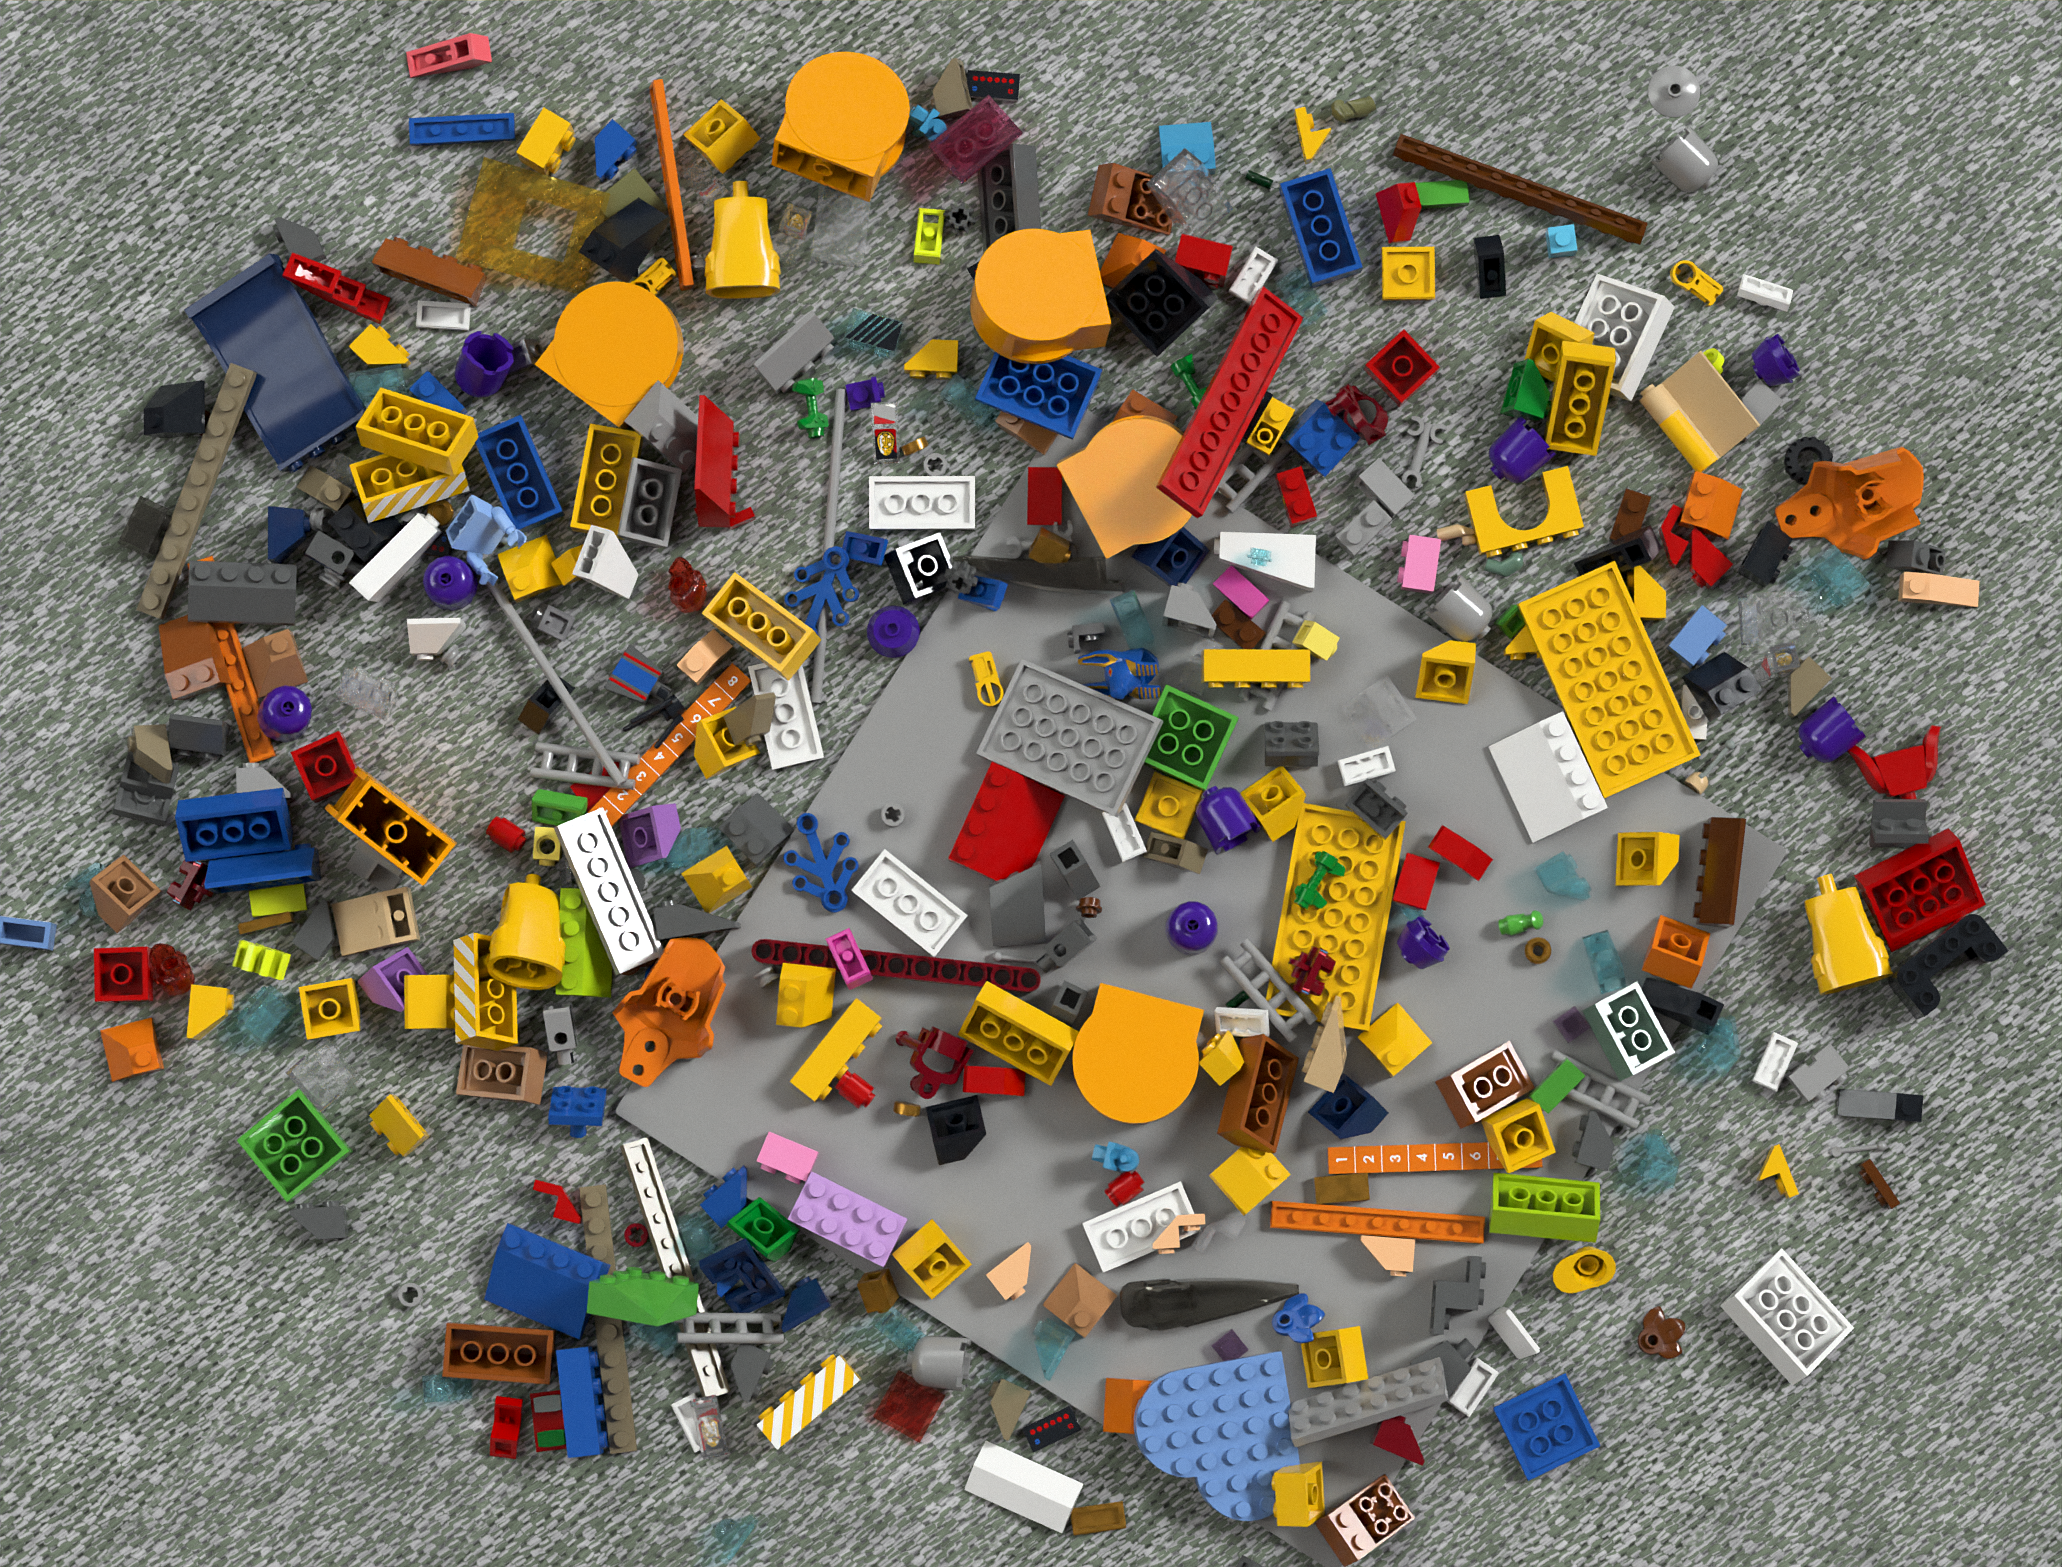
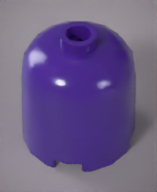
M482 331L470 334L464 341L454 374L456 382L462 391L477 398H486L494 395L503 385L514 362L512 355L513 347L497 333H493V336L482 334Z
M1522 416L1489 449V459L1493 464L1490 470L1500 480L1505 477L1512 483L1524 482L1556 455L1551 449L1546 451L1550 446L1528 424L1523 426L1526 420Z
M443 556L435 559L428 565L423 576L425 593L435 606L443 610L455 611L463 609L472 602L477 591L478 582L475 572L467 563L457 557Z
M284 685L274 688L265 696L259 706L257 720L260 729L268 738L287 743L297 740L305 733L310 724L312 715L310 699L302 690L294 686Z
M1833 696L1802 722L1798 730L1802 744L1798 747L1808 759L1813 756L1819 762L1830 763L1857 745L1866 736L1855 725L1856 722Z
M1217 786L1211 787L1203 793L1204 798L1196 807L1197 819L1216 854L1221 852L1220 849L1222 847L1226 852L1248 840L1246 835L1253 830L1254 833H1258L1262 828L1242 795L1232 787L1220 789Z
M1188 901L1178 905L1170 912L1166 921L1165 933L1169 943L1177 951L1186 955H1197L1205 952L1214 944L1218 935V922L1214 912L1207 905L1198 901Z

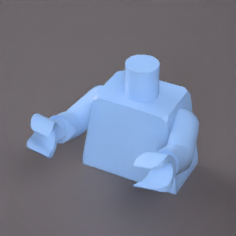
M472 494L446 530L451 547L467 551V562L478 575H481L479 580L481 585H486L488 581L494 586L498 579L495 574L488 571L486 563L482 560L483 554H491L499 542L512 546L517 541L519 549L527 540L524 533L516 529L503 508L499 506L494 507Z

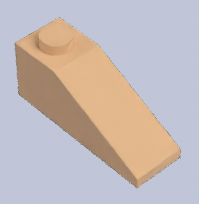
M1903 572L1900 575L1898 598L1900 602L1978 607L1979 581L1916 572Z

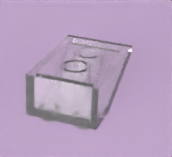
M1822 591L1766 592L1738 595L1741 648L1825 644Z

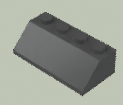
M1012 143L976 153L983 254L996 240L1009 233L1023 229H1041L1035 146Z
M190 560L188 622L295 626L297 565Z

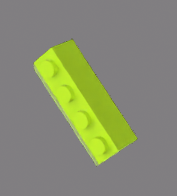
M561 888L560 931L566 950L565 964L562 967V979L556 985V995L611 998L613 967L581 891L578 888Z
M1493 1172L1489 1233L1596 1243L1600 1224L1599 1182Z

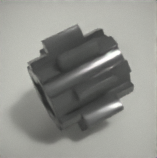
M964 202L958 207L951 203V212L948 211L943 214L948 219L945 228L953 227L956 236L959 230H964L968 234V225L976 224V220L970 217L974 213V209H966ZM959 213H963L966 220H962L960 224H957L954 217H957Z
M954 561L952 568L946 569L944 577L948 578L946 587L955 591V594L962 592L963 594H969L971 586H976L978 578L974 577L977 569L973 565L970 566L967 561L961 563Z

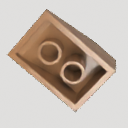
M463 1045L456 1094L540 1105L548 1052L518 1046H510L494 1051Z

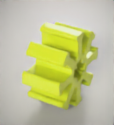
M239 940L232 966L248 972L258 973L261 976L284 980L291 954L258 943Z

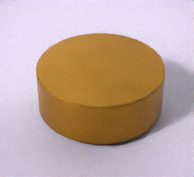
M924 436L902 446L901 449L904 455L908 456L928 447L929 444Z
M442 499L430 503L427 508V514L429 513L440 523L439 526H445L453 519V507L446 500Z
M895 1101L893 1111L901 1115L918 1117L921 1106Z

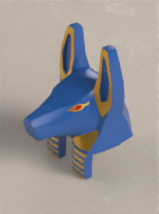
M1145 648L1130 649L1123 652L1108 649L1097 650L1078 657V664L1104 667L1105 681L1082 684L1088 688L1116 699H1124L1125 696L1137 699L1161 697L1160 685H1148L1155 675L1159 673V662L1157 657Z

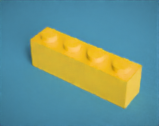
M1204 649L1201 651V683H1208V688H1224V683H1235V688H1251V684H1261V688H1277V684H1287V688L1297 689L1303 688V684L1310 682V650Z
M856 998L789 1082L814 1102L818 1099L823 1101L833 1089L829 1085L835 1077L840 1080L849 1069L846 1064L851 1057L857 1059L866 1048L863 1042L867 1037L874 1038L882 1028V1025L879 1023L882 1018Z

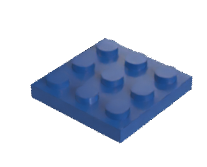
M1566 1373L1493 1407L1527 1481L1600 1447Z

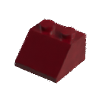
M1400 1415L1378 1422L1370 1444L1423 1466L1425 1460L1411 1426L1405 1423V1417Z

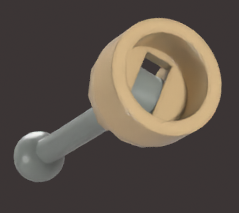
M1727 740L1723 750L1704 772L1692 773L1684 781L1691 790L1701 795L1708 786L1706 776L1729 750L1735 748L1734 741Z

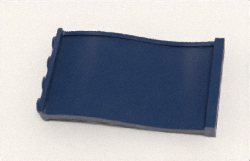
M270 253L184 309L189 319L193 320L207 341L225 374L230 363L257 373L244 410L264 445L278 464V470L294 473L304 466V461L310 457L311 459L318 458L326 452L324 448L330 444L337 445L347 438V433L352 430L357 431L356 425L367 408L343 372L315 317L296 285L282 277L285 268L279 255Z

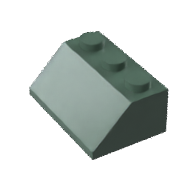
M1637 982L1582 1010L1619 1081L1631 1077L1675 1053Z

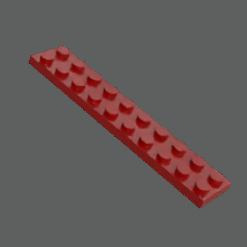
M1264 286L1257 291L1156 486L1157 489L1197 519L1203 516L1304 318Z

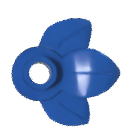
M1296 1294L1286 1300L1283 1310L1278 1311L1273 1316L1272 1326L1276 1333L1289 1336L1294 1342L1308 1343L1314 1340L1310 1328L1318 1324L1325 1317V1313L1319 1307L1308 1304L1307 1294ZM1284 1319L1290 1320L1287 1324L1280 1323Z

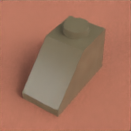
M958 58L951 59L932 91L934 99H931L932 109L934 108L940 112L938 117L943 120L974 113L964 64Z
M311 465L296 487L336 513L348 504L355 495L352 489Z
M1809 656L1804 661L1799 658L1797 660L1798 666L1790 669L1792 673L1787 677L1788 715L1791 718L1795 717L1832 679Z
M774 692L754 695L723 716L734 745L746 744L747 747L754 746L761 742V737L770 732L776 699Z
M166 724L134 726L132 736H128L127 739L128 751L133 752L134 762L164 784L170 783L173 768Z
M1150 832L1145 847L1147 853H1144L1142 857L1180 870L1200 874L1208 849L1188 840Z
M1002 1378L1000 1383L994 1381L988 1396L993 1397L991 1406L1003 1439L1009 1441L1031 1391Z

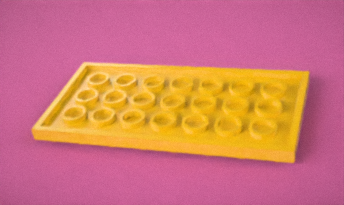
M1615 561L1517 604L1603 798L1701 755Z
M1303 803L1297 820L1272 966L1292 988L1296 978L1291 976L1294 966L1288 963L1290 958L1298 961L1301 952L1308 954L1311 946L1328 951L1327 955L1336 961L1330 974L1319 970L1315 978L1325 983L1320 996L1305 995L1294 991L1318 1018L1315 1022L1321 1023L1327 1002L1333 1003L1335 996L1341 997L1344 1027L1369 1031L1406 821H1401L1387 839L1384 840L1351 811ZM1325 851L1338 859V863L1345 867L1344 876L1326 873L1316 890L1327 901V904L1321 909L1311 905L1306 910L1294 902L1296 898L1294 891L1302 883L1308 884L1317 869L1314 864L1316 853ZM1270 979L1266 993L1267 1001L1280 992ZM1288 1000L1275 1009L1279 1015L1292 1017L1298 1012Z

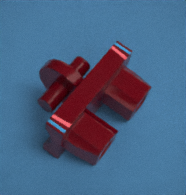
M184 859L179 872L186 875V878L182 885L175 881L171 883L167 894L174 899V903L191 911L195 902L200 903L204 895L212 898L214 893L205 889L204 885L208 865L200 861L186 862Z
M1311 946L1308 954L1301 952L1298 961L1290 958L1288 963L1294 966L1291 976L1296 978L1292 987L1294 991L1305 995L1320 996L1322 994L1325 983L1315 978L1319 970L1330 974L1336 963L1335 960L1327 955L1328 951Z

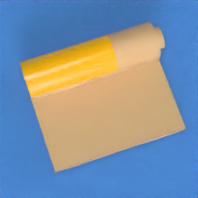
M1702 351L1698 352L1664 382L1656 387L1651 384L1640 393L1642 398L1639 402L1694 471L1701 473L1760 426Z

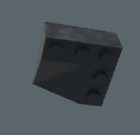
M1157 249L1151 252L1105 296L1110 310L1156 357L1170 346L1218 299L1200 278Z

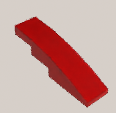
M293 252L282 275L283 278L304 290L378 324H381L390 303L389 297L366 289V284L342 276V271Z

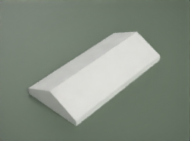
M985 1441L973 1465L964 1490L1063 1533L1084 1484Z

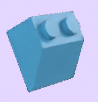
M1211 122L1159 126L1163 178L1215 174L1216 164Z

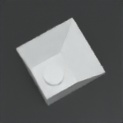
M461 618L407 619L410 654L417 656L418 661H431L433 656H440L466 629L465 622Z

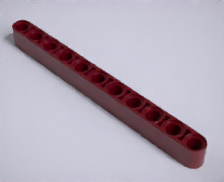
M759 939L753 944L751 949L753 958L761 964L782 966L783 963L835 968L836 972L841 973L829 946ZM763 944L769 945L771 948V955L766 959H761L757 956V948ZM793 947L798 951L797 958L792 962H788L783 958L785 949ZM860 949L863 958L873 956L877 959L876 968L869 970L871 975L876 977L983 988L986 981L1004 991L1033 993L1040 987L1041 983L1039 973L1035 969L1027 967ZM815 950H820L824 953V960L818 965L812 964L809 958L810 954ZM893 959L903 961L904 968L901 972L892 973L889 970V963ZM920 962H927L931 968L930 972L926 976H919L915 972L916 965ZM951 964L956 967L957 974L952 979H946L942 975V969L944 966ZM975 967L980 968L984 973L983 978L978 982H973L968 977L969 971ZM1000 970L1007 971L1010 975V980L1005 985H1000L995 981V974ZM1026 973L1033 974L1037 979L1036 984L1031 988L1024 987L1021 983V978Z

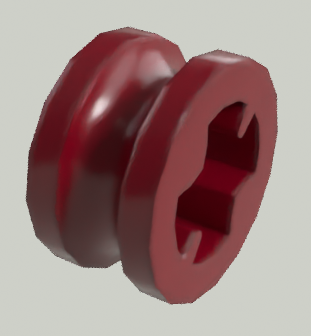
M633 1223L626 1228L624 1238L629 1245L640 1247L647 1242L649 1233L644 1225ZM637 1227V1230L641 1228L644 1232L641 1235L642 1241L636 1243V1240L632 1242L629 1238L632 1235L631 1229Z

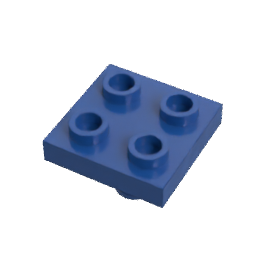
M571 1086L553 1087L548 1115L549 1124L570 1125V1136L574 1138L586 1136V1126H602L607 1088L594 1086L587 1088Z

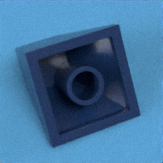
M268 506V560L272 564H282L306 540V532H311L310 517H306L304 510Z
M1182 527L1176 533L1163 540L1140 544L1131 557L1145 570L1171 587L1172 585L1177 586L1178 583L1186 584L1210 550L1185 527Z
M1344 1073L1340 1076L1334 1093L1326 1091L1308 1111L1313 1118L1339 1139L1371 1133L1389 1114L1372 1095Z
M808 1276L795 1283L797 1289L792 1291L781 1327L783 1333L788 1332L832 1306L817 1278L811 1280Z

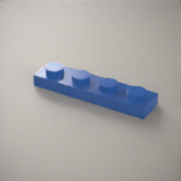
M514 113L409 118L410 145L516 141Z

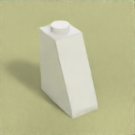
M591 525L572 574L609 593L629 599L638 578V572L615 533L611 530Z

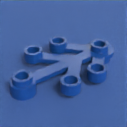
M838 546L827 549L823 555V560L807 567H798L794 572V577L798 582L806 583L811 579L812 575L825 571L821 581L796 592L790 591L784 598L787 606L797 607L803 600L816 595L805 622L816 634V624L826 599L832 611V620L835 625L844 627L850 621V617L847 612L843 611L832 585L836 575L843 588L842 596L844 600L855 602L859 598V590L853 587L846 571V567L849 564V555L845 549ZM835 555H839L841 558L840 563L834 565L832 562V558ZM801 570L807 572V577L803 580L799 578ZM850 589L855 591V596L852 599L847 597V591ZM792 594L797 596L795 604H790L788 601L789 596ZM844 614L845 621L839 624L837 616Z
M804 813L799 816L797 827L802 834L806 835L816 863L799 856L794 850H789L784 854V862L788 866H797L820 877L825 887L824 889L808 882L805 876L798 875L792 881L795 890L800 892L806 891L821 898L822 905L827 911L839 912L847 905L848 897L844 890L852 874L859 868L858 861L853 857H848L843 861V871L836 884H834L831 874L843 849L849 845L850 838L844 832L837 833L834 836V845L826 859L816 833L818 820L813 814ZM805 820H811L813 822V826L811 829H805L803 827V822ZM845 836L847 838L846 844L839 845L837 838ZM791 853L797 856V860L794 863L787 862V856ZM850 860L856 863L853 870H848L845 866ZM802 878L805 880L806 884L803 888L796 887L797 879ZM836 894L839 896L840 900L837 904L830 903L829 898L831 895Z

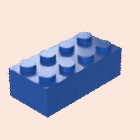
M1331 168L1280 183L1279 191L1310 287H1318L1361 273L1362 263Z
M521 415L478 433L479 437L475 442L504 511L516 529L525 533L565 515Z
M283 788L178 800L175 820L186 862L291 849L293 828Z
M592 1346L556 1350L568 1458L602 1454L604 1453L603 1448L608 1447L607 1432L601 1431L600 1421L605 1420L604 1405L598 1404L597 1394H602L601 1379L595 1377V1367H599L598 1352L593 1351Z

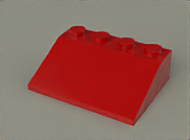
M699 395L695 470V499L698 527L730 528L731 518L736 517V502L731 501L732 494H737V478H733V471H738V455H734V448H739V432H734V421L705 395Z
M991 762L948 860L995 882L1000 879H1006L1016 871L1021 873L1033 867V863L1036 862L1065 796L1013 770Z
M1949 828L1930 837L1928 843H1918L1854 875L1862 897L1891 952L1986 905L1960 839Z

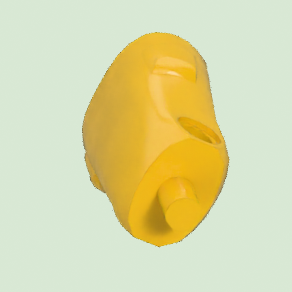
M735 181L733 182V197L714 200L715 223L710 252L705 257L704 276L706 277V294L722 299L774 296L781 291L779 275L781 274L780 257L773 248L770 236L767 199L749 197L748 182Z
M528 874L525 877V883L516 882L509 884L504 892L500 922L491 935L487 969L494 979L507 985L530 990L549 989L561 981L562 967L565 964L566 946L561 938L560 898L556 892L541 886V877L539 875Z
M1832 874L1818 877L1817 881L1822 895L1804 901V905L1812 930L1814 955L1811 958L1814 979H1817L1820 995L1845 991L1892 976L1893 972L1888 961L1889 955L1884 946V941L1874 933L1864 912L1857 888L1850 887L1837 891Z

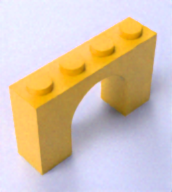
M1568 466L1545 471L1540 475L1547 499L1548 512L1545 520L1539 526L1530 530L1514 529L1501 519L1491 485L1466 491L1464 498L1472 528L1475 532L1479 555L1486 554L1487 558H1493L1502 555L1501 550L1512 548V552L1527 549L1528 543L1537 541L1539 546L1553 542V537L1563 535L1564 539L1578 536V531L1582 530L1584 525Z

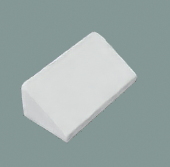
M1501 1306L1488 1317L1490 1324L1516 1358L1522 1359L1540 1352L1538 1345L1510 1309Z

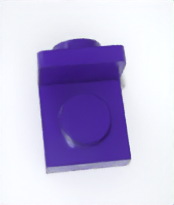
M876 376L871 377V380L845 385L851 411L874 407V405H882L880 398H885L883 382L877 383Z

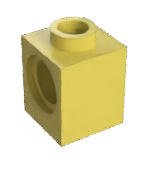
M1304 620L1292 643L1302 650H1310V655L1316 659L1327 661L1336 652L1340 637L1314 621Z
M535 827L533 859L539 860V865L555 866V862H561L562 846L554 828ZM546 840H552L555 843V849L550 854H544L541 850V845Z

